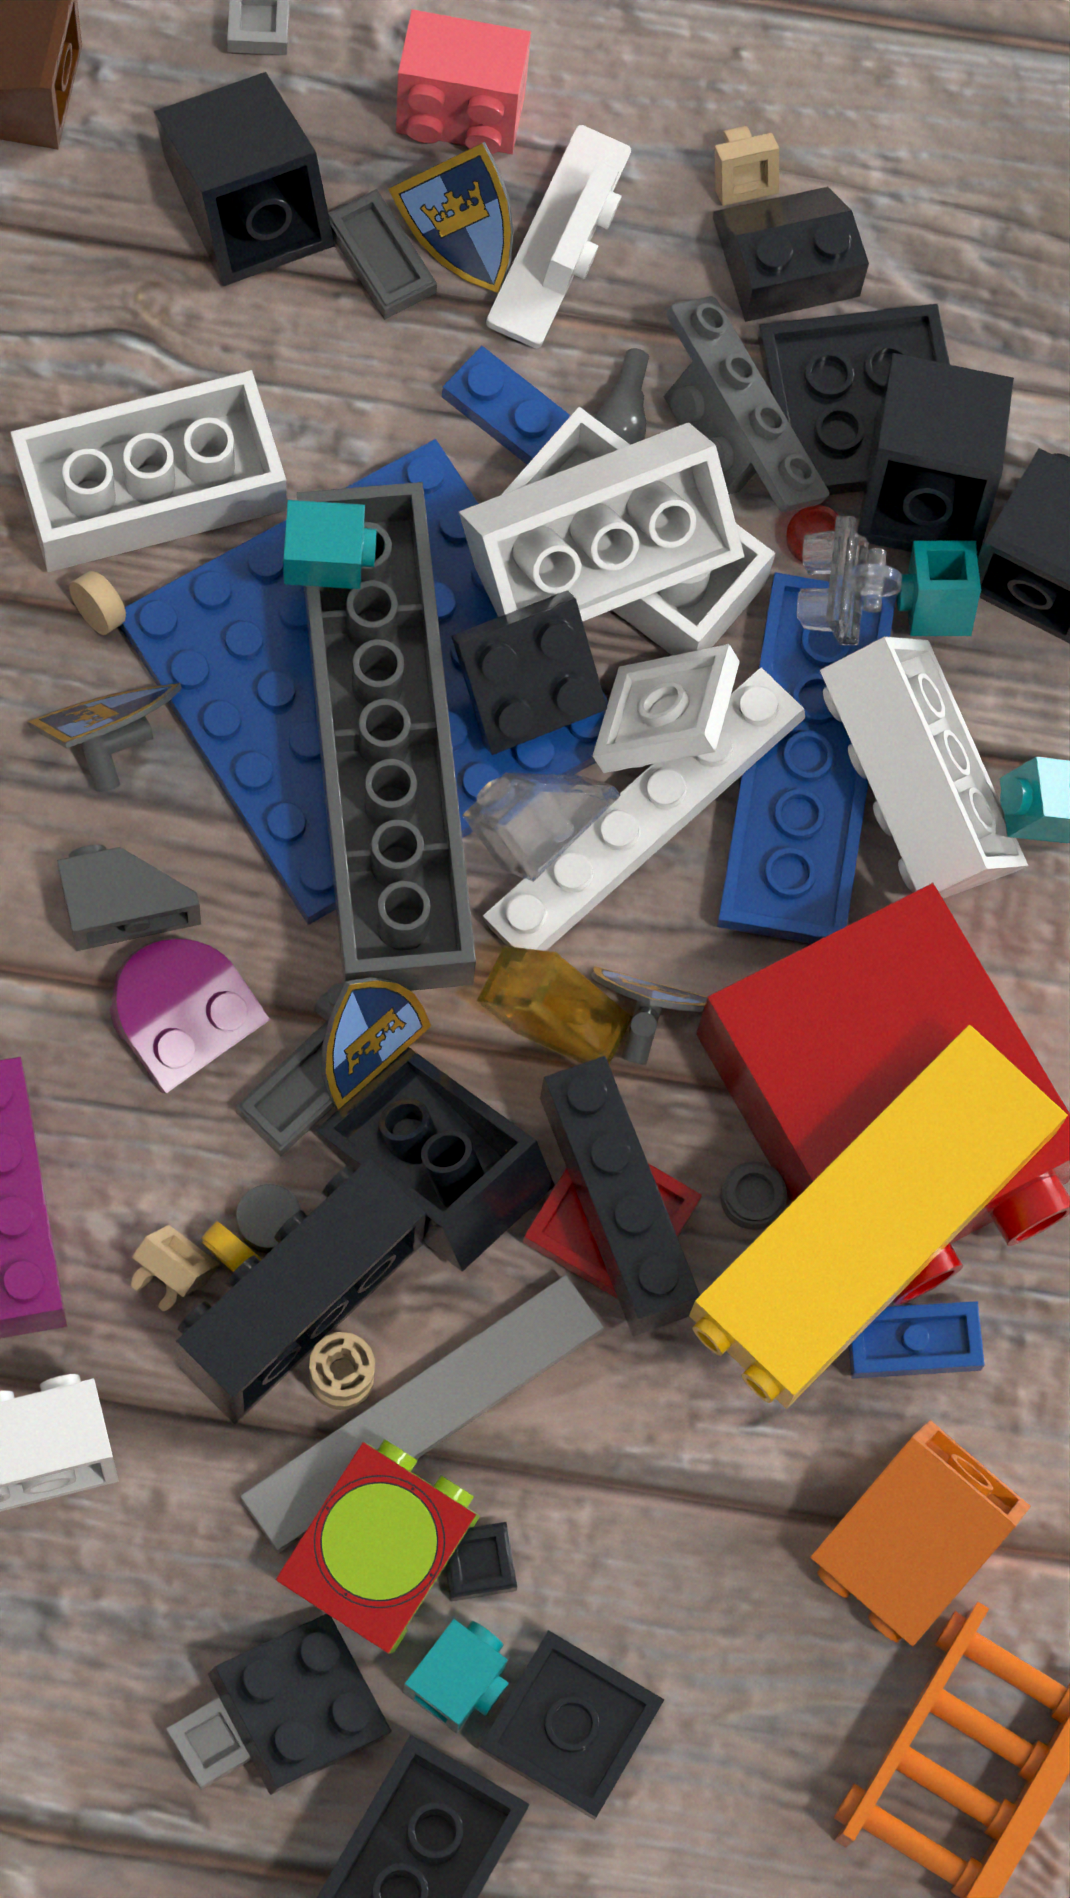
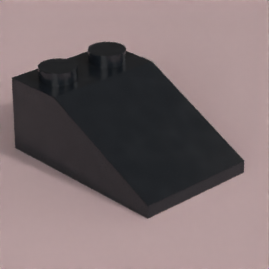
M410 1047L403 1051L316 1129L319 1138L347 1166L351 1165L357 1170L367 1159L371 1158L426 1213L423 1242L462 1272L555 1186L537 1140Z

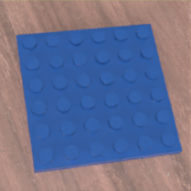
M434 439L346 488L423 482L463 838L596 763L593 758V752L606 710L494 755L484 747L451 636L498 618V615L475 569L459 515V511L479 503L438 441ZM285 520L126 606L125 622L120 627L157 686L181 684L182 689L168 701L170 707L307 925L336 910L304 587L302 585L284 584ZM604 695V699H605L606 706H607L609 701H608V699L606 698V696Z

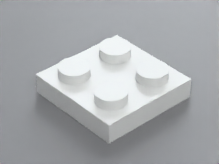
M726 644L620 666L593 752V758L602 772L608 773L628 768H638L649 764L696 757L701 754L715 752L740 662L731 646Z

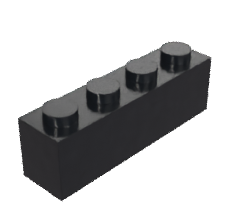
M606 1056L545 1076L540 1095L542 1106L632 1336L634 1337L689 1317L693 1304L700 1296V1293Z

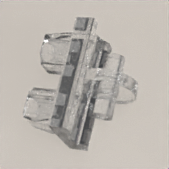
M855 516L836 517L835 531L813 533L804 536L802 556L803 565L808 575L830 574L829 588L800 590L798 593L797 618L804 629L832 631L840 645H858L862 601L864 611L870 613L880 612L882 597L898 594L901 591L902 574L890 566H885L887 552L879 548H873L868 551L867 539L856 533L857 520Z

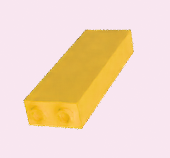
M969 1024L695 1300L689 1315L696 1322L692 1327L694 1333L713 1353L722 1356L727 1352L745 1369L741 1374L744 1382L757 1396L767 1403H771L776 1399L787 1409L1057 1133L1068 1115Z

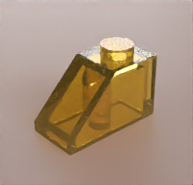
M503 946L477 999L479 1004L516 1034L581 1064L606 1056L610 1065L632 1020L631 1015L557 952Z

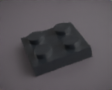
M568 590L451 636L484 747L492 755L607 710L577 600Z
M327 1613L215 1666L208 1673L270 1795L385 1739L392 1732L335 1622Z
M548 1630L481 1743L479 1751L595 1820L665 1699Z

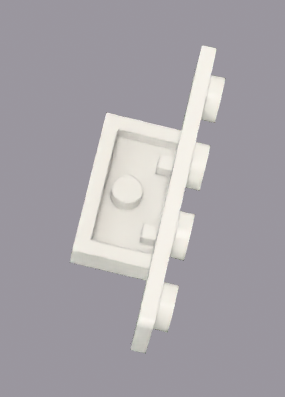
M584 125L577 126L486 321V325L489 328L537 349L542 346L574 275L585 279L599 247L590 242L597 226L608 229L622 196L613 191L631 153L630 146Z

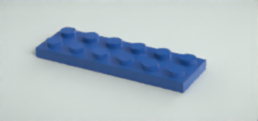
M774 573L758 669L762 668L804 708L805 719L741 775L717 927L812 944L847 926L868 779H864L858 774L850 760L848 746L852 743L843 722H839L833 717L825 703L823 689L827 686L820 670L883 637H890L897 593L861 587L856 641H843L849 585Z

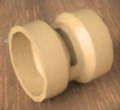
M336 1332L325 1336L315 1345L310 1355L309 1383L314 1396L321 1404L336 1410H348L357 1407L368 1398L373 1389L375 1358L371 1347L363 1338L353 1333Z

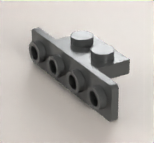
M709 296L672 304L666 311V316L689 354L692 363L663 397L680 425L689 422L716 445L728 495L739 492L757 472L781 512L823 503L830 494L829 490L717 299Z

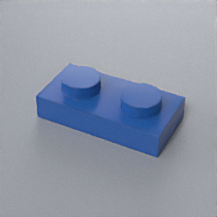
M481 346L442 387V398L526 465L530 463L571 416L484 346Z
M978 1301L886 1307L848 1346L851 1379L981 1371L985 1366Z

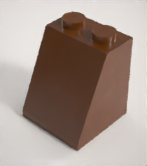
M0 0V140L59 149L82 49L78 0Z

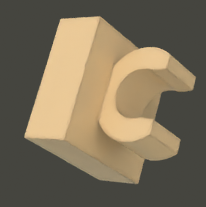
M747 126L724 130L723 137L726 143L715 145V191L722 206L778 194L779 146L773 134L768 133L752 137Z
M167 1225L146 1236L132 1256L143 1267L139 1268L133 1275L131 1287L138 1291L147 1286L153 1276L158 1277L166 1285V1294L158 1305V1308L164 1312L180 1303L188 1294L206 1285L220 1264L173 1227Z

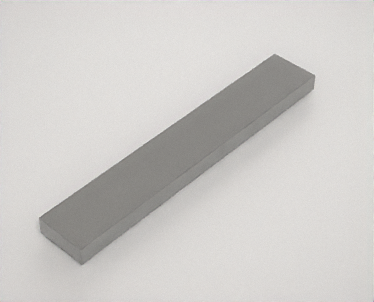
M565 1275L240 1495V1500L276 1553L279 1554L303 1537L362 1442L378 1449L383 1440L386 1439L418 1459L601 1334L604 1327L571 1280Z

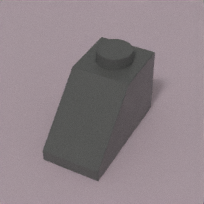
M88 845L72 851L69 854V858L57 860L76 951L201 925L200 904L197 892L121 847L106 849L103 845Z

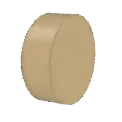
M88 571L70 583L69 589L74 604L82 617L96 632L101 635H107L125 622L126 611L121 598L110 582L100 573Z

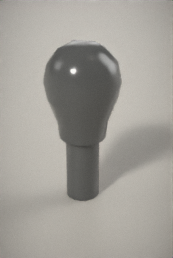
M631 348L626 351L618 385L612 388L609 398L595 416V419L630 445L644 440L646 436V417L643 407L644 394L641 389L649 355L637 348Z

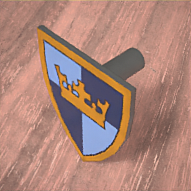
M485 142L388 188L399 212L418 242L441 265L467 282L499 293L511 262L514 228L507 190L500 171Z
M180 683L116 693L49 713L28 721V724L33 730L65 748L81 743L96 792H106L120 785L111 754L152 740V729L145 716L171 700L182 687Z
M594 966L591 974L592 978L604 987L637 1000L622 1055L623 1059L637 1064H647L662 1007L703 1012L707 996L597 966Z
M369 977L333 985L328 992L321 995L315 1004V1012L328 1022L323 1041L321 1069L326 1090L334 1107L339 1110L431 1027L426 1011L416 995L394 980Z

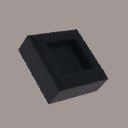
M507 1522L470 1527L445 1565L451 1602L517 1591L518 1587Z

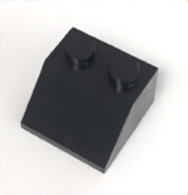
M829 187L713 212L715 227L745 322L860 297L869 266L868 258L852 210Z

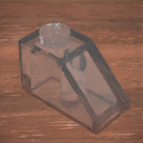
M505 773L502 777L486 784L478 793L477 801L462 816L502 870L534 882L621 795L614 786L582 775Z

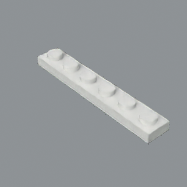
M762 668L758 669L731 694L715 752L652 764L483 915L485 924L527 967L530 966L805 719L804 708Z

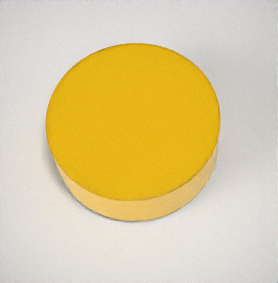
M218 1221L201 1237L203 1240L201 1243L232 1272L253 1255L261 1261L247 1245Z

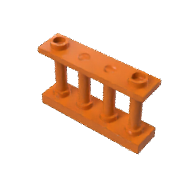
M977 1602L967 1612L966 1616L956 1611L953 1612L935 1642V1646L945 1652L865 1789L855 1783L851 1786L833 1817L843 1824L834 1840L845 1848L854 1842L862 1828L952 1884L950 1892L959 1898H999L1070 1773V1683L1067 1687L1063 1686L976 1632L989 1610L988 1607L980 1602ZM962 1655L1053 1710L1050 1717L1058 1721L1059 1725L1047 1745L1039 1740L1034 1745L943 1689ZM929 1712L1019 1767L1017 1775L1027 1781L1014 1803L1006 1798H1003L1001 1802L996 1801L910 1747ZM895 1770L986 1826L984 1833L993 1838L981 1861L976 1860L972 1856L965 1861L876 1805Z

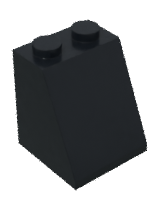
M266 72L154 111L166 163L223 287L335 246L316 151Z
M893 353L881 399L855 541L912 552L913 541H976L978 558L1003 471L1013 377Z
M1038 448L988 533L979 553L980 598L1070 644V457L1060 453L1051 454Z

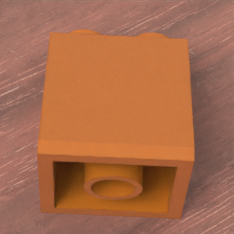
M929 1420L911 1437L810 1558L820 1566L817 1574L830 1589L844 1598H848L850 1594H853L871 1610L868 1619L884 1636L894 1642H899L903 1638L913 1647L1017 1526L1031 1506L935 1423Z

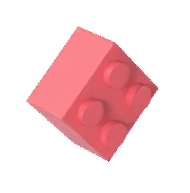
M412 9L398 70L396 133L408 135L413 140L422 143L442 141L464 145L469 149L485 142L491 154L502 152L513 155L526 91L531 31Z

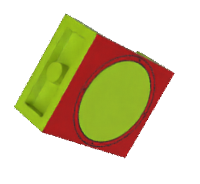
M384 1439L378 1449L362 1442L275 1580L390 1654L394 1653L408 1632L407 1625L469 1527L475 1526L480 1515L468 1508L474 1498L472 1494L440 1475L433 1486L412 1472L418 1461L416 1458Z

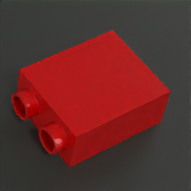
M934 883L707 996L696 1032L698 1039L769 1164L784 1179L787 1195L792 1203L969 1024L1068 1115L1057 1133L893 1300L894 1305L909 1302L936 1288L957 1274L963 1268V1264L951 1244L974 1231L994 1222L1007 1246H1013L1043 1232L1070 1214V1196L1063 1186L1070 1180V1113Z

